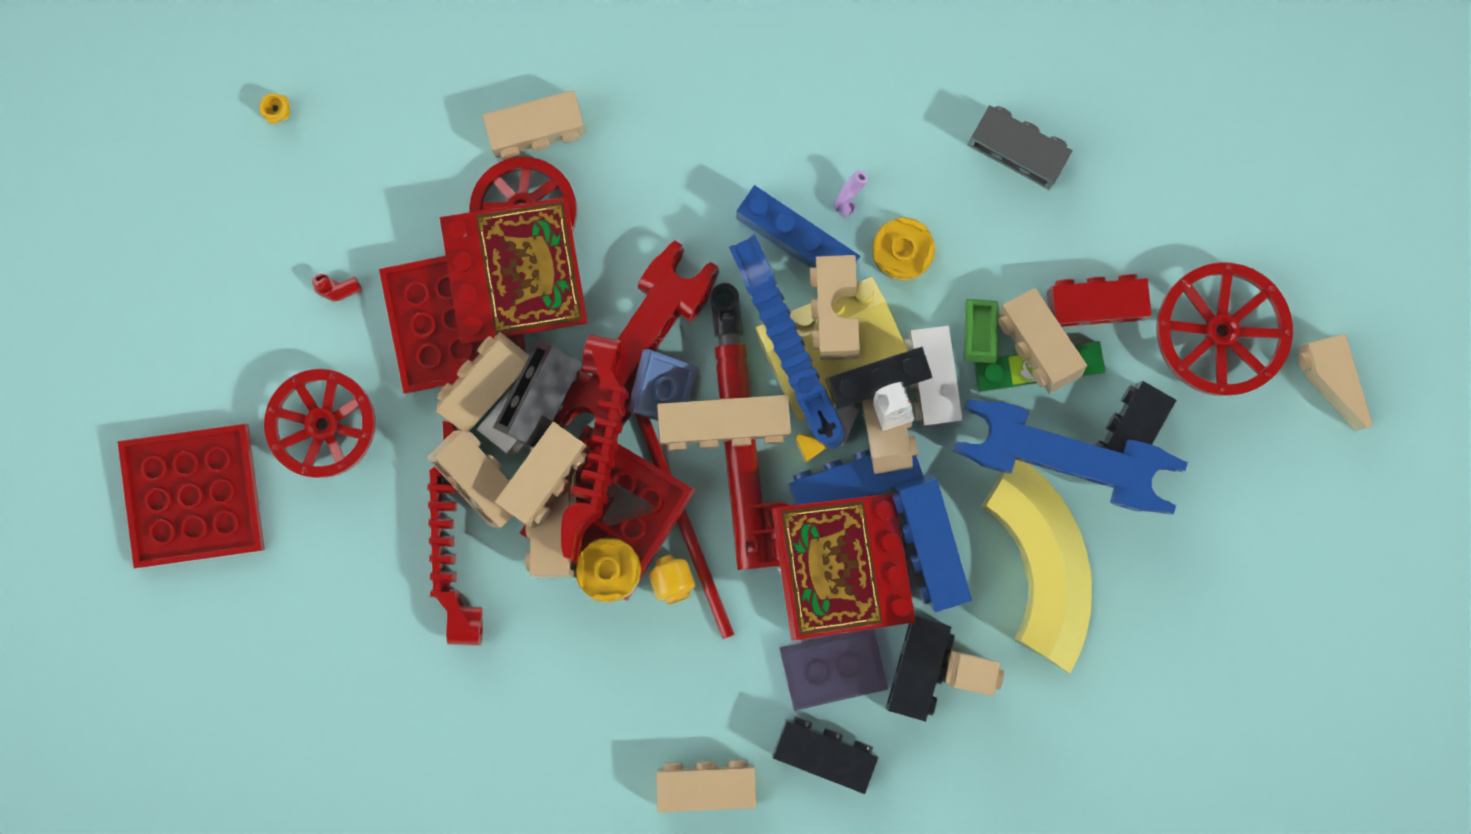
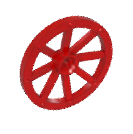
M1220 262L1204 265L1192 270L1169 289L1157 315L1156 335L1164 361L1179 380L1194 390L1205 394L1236 396L1263 386L1279 372L1291 349L1293 322L1284 296L1270 279L1248 266ZM1221 275L1217 314L1215 316L1192 284L1206 277ZM1232 276L1245 280L1260 290L1258 294L1233 315L1228 314ZM1183 292L1205 320L1206 325L1171 320L1173 308ZM1266 299L1269 300L1277 318L1278 328L1240 327L1239 322ZM1217 327H1221L1224 330L1223 336L1218 335ZM1170 331L1205 335V339L1180 360L1174 349ZM1238 337L1278 339L1275 352L1266 367L1237 340ZM1211 346H1215L1216 383L1205 380L1188 369ZM1226 346L1257 375L1245 382L1228 384Z

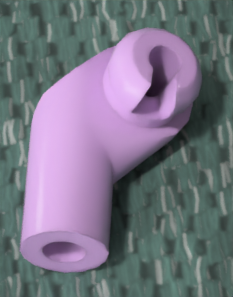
M858 170L849 178L834 201L835 210H839L843 217H847L855 211L856 205L852 200L868 182V176L863 171Z

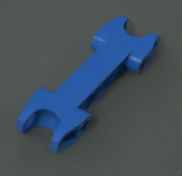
M967 400L965 410L980 416L986 421L989 427V435L981 444L956 441L952 452L960 454L982 467L1012 474L1016 460L1114 488L1110 503L1132 511L1174 514L1176 505L1163 500L1155 494L1152 488V478L1158 470L1186 471L1188 462L1164 451L1160 447L1135 440H1127L1124 453H1119L1026 426L1029 410L1005 402Z

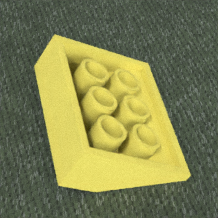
M873 276L857 283L856 296L841 297L832 306L833 311L842 318H858L859 359L820 360V350H813L812 331L819 330L818 318L812 319L811 303L791 311L790 317L798 328L796 331L805 343L804 348L812 358L811 364L820 376L819 381L826 389L830 399L831 396L825 378L908 351ZM761 324L755 327L760 345L784 395H788L789 405L797 422L805 419L806 417L795 398V391L790 386L789 378L781 367V360L775 353L774 345L766 334L767 329L765 325Z

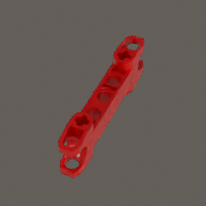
M675 240L652 260L640 278L637 286L638 290L647 296L617 339L622 341L624 345L617 378L621 387H624L627 391L630 390L635 382L643 349L656 351L679 316L690 322L694 321L708 302L711 290L720 272L717 265L709 262L695 277L682 278L676 275V268L685 250L682 244ZM579 370L578 377L570 386L564 398V405L560 412L556 414L553 422L564 429L580 413L594 414L595 419L596 417L608 419L609 413L600 411L597 408L599 399L606 401L608 395L601 393L599 389V375L593 374L591 376L587 372ZM625 399L624 408L626 413L621 419L622 428L632 414L627 411L629 399ZM594 426L586 445L595 452L600 451L602 447L593 446L591 441L593 435L604 437L605 430L595 428Z

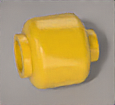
M673 555L657 559L655 561L656 567L648 574L655 597L660 601H666L667 605L675 604L691 597L690 591L694 589L695 581L688 562L684 559H674Z

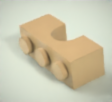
M855 255L816 257V268H810L811 287H817V299H811L812 319L818 318L819 330L812 331L813 350H820V360L859 359L858 318H842L832 309L834 302L839 298L856 296Z
M951 650L950 653H947L943 682L950 684L954 688L994 696L995 689H1001L1004 670L1000 669V662Z

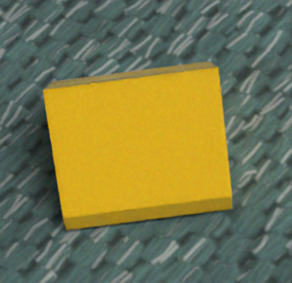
M801 433L797 434L795 442L805 463L826 450V447L821 445L815 437Z

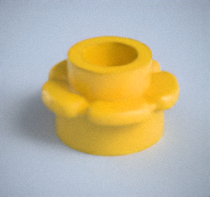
M276 93L267 94L260 102V114L266 117L265 120L267 122L277 124L280 120L284 121L289 117L290 102L284 95ZM274 106H278L277 111H273Z

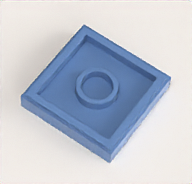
M643 349L627 411L658 421L657 404L689 402L698 367L652 350Z

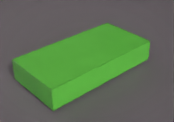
M966 299L964 361L996 363L998 301Z

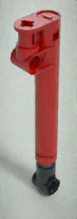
M721 283L715 286L711 292L714 337L719 338V346L714 348L715 360H717L716 371L719 400L751 397L748 362L746 361V345L740 344L739 336L743 334L739 293L733 285ZM726 292L733 296L734 301L730 306L722 307L716 302L717 296L720 293ZM752 439L751 445L732 446V441H724L737 570L780 566L774 523L771 520V509L790 505L783 502L762 504L756 439Z

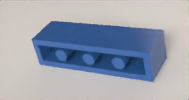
M756 185L752 187L736 210L737 220L809 268H816V257L855 255L856 264L858 263L859 254Z
M870 449L854 454L855 460L843 464L841 459L824 464L825 471L812 475L810 469L793 475L794 481L789 483L788 486L795 505L874 496L894 489L895 484L923 476L917 456L914 455L912 456L913 468L874 474Z
M930 473L895 484L897 494L893 495L892 499L897 514L903 513L906 525L901 526V530L906 544H912L914 555L910 556V561L915 575H921L923 585L918 586L924 605L929 603L936 613L971 602L972 598L938 479Z

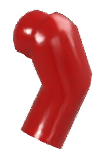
M317 274L312 279L314 291L319 296L333 302L343 300L362 291L355 276L341 283L328 278L325 274Z

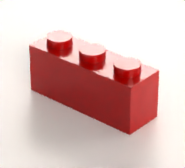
M1137 274L1118 276L1117 281H1106V277H1092L1086 279L1087 283L1075 284L1074 279H1063L1055 281V285L1047 290L1048 307L1061 327L1144 321L1152 316L1148 278L1138 279Z

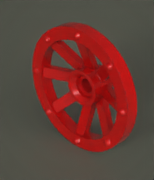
M513 157L493 165L480 177L470 198L469 212L536 202L559 187L563 197L568 199L572 229L574 230L577 220V202L569 181L555 166L534 157ZM521 170L518 192H514L501 177L510 172ZM531 171L542 173L550 178L548 182L538 189L528 193ZM492 184L507 198V202L483 201Z
M329 369L306 370L287 379L272 395L264 417L266 441L275 458L294 473L311 478L334 477L347 472L357 465L368 452L376 427L374 408L365 390L350 377ZM327 381L322 408H319L306 388V384ZM337 384L347 389L354 396V399L335 412H332ZM295 390L309 410L307 415L282 408L287 398ZM360 408L362 429L340 424V420ZM279 418L304 424V429L280 439L278 430ZM326 419L328 426L325 430H321L319 424L322 420ZM337 434L358 439L355 447L347 456H344L335 437ZM313 437L303 463L293 458L286 450L295 444ZM323 441H326L335 463L326 466H314Z

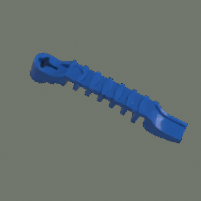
M752 235L736 245L729 246L746 289L753 298L751 299L752 303L757 308L760 314L759 318L767 329L766 334L772 341L773 349L781 360V367L789 378L788 382L795 391V398L807 419L814 437L826 448L840 446L846 437L845 428L826 389L819 381L820 376L811 364L812 358L804 348L805 343L796 331L798 329L797 325L791 319V312L783 302L785 298L782 292L776 287V284H778L756 235ZM823 416L833 428V436L830 438L825 435L826 426L822 419Z

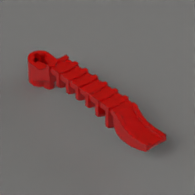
M593 334L588 336L584 346L581 371L599 375V389L601 393L608 395L606 401L599 399L597 408L609 414L608 419L596 417L594 423L595 428L605 430L604 437L593 435L591 441L593 446L602 447L601 453L589 452L587 459L588 463L598 465L597 472L583 469L581 473V479L593 482L594 488L592 490L573 485L571 492L572 496L591 500L590 505L585 503L572 504L567 507L562 516V554L564 558L578 563L584 532L591 523L602 517L604 503L607 504L608 501L607 489L608 486H611L612 482L610 477L611 469L615 467L614 454L619 448L617 442L618 434H621L623 429L621 419L626 413L624 408L625 399L629 398L628 391L621 387L617 378L623 355V342Z
M442 421L444 441L453 431L458 430L449 421ZM433 467L429 470L430 483L427 484V491L430 493V501H428L427 508L430 510L428 526L431 528V536L428 543L431 546L432 552L429 555V562L432 564V572L429 579L433 584L430 597H436L447 611L446 640L448 645L481 646L483 639V608L464 606L460 599V592L450 589L451 582H457V572L444 571V564H456V555L444 554L443 547H454L455 537L443 536V529H454L455 520L453 518H442V511L456 512L457 502L443 501L442 493L459 494V492L450 483H441V478L445 477Z

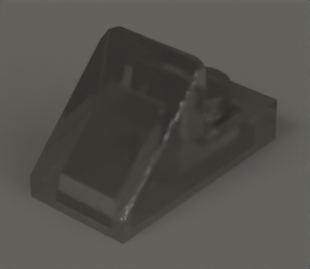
M588 481L587 483L594 488V483ZM611 482V486H608L607 503L609 504L612 499L613 501L605 513L602 522L607 526L651 514L654 507L646 500Z

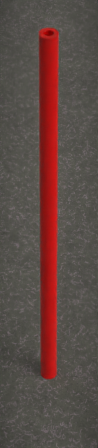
M634 384L632 385V387H631L630 390L628 391V393H629V400H630V397H631V393H632V389H633ZM635 414L654 465L672 475L651 420ZM684 509L677 520V524L722 639H726L735 634L686 509Z

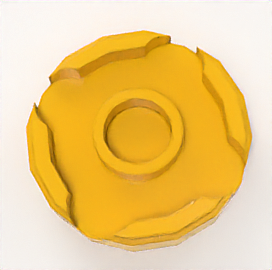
M901 217L889 221L880 227L873 239L872 255L874 263L881 273L894 280L907 281L916 279L927 271L934 259V239L928 228L916 219Z
M605 537L592 541L580 553L578 563H576L577 583L585 594L596 601L612 603L623 600L634 591L639 583L641 565L638 555L630 545L620 539Z

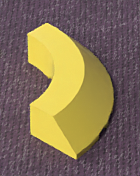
M1016 460L1012 474L1001 472L981 506L983 510L992 515L1005 528L1016 542L1021 553L1026 579L1028 580V601H1026L1024 617L1014 640L1070 674L1081 653L1091 616L1092 579L1088 553L1081 531L1060 494L1032 465Z

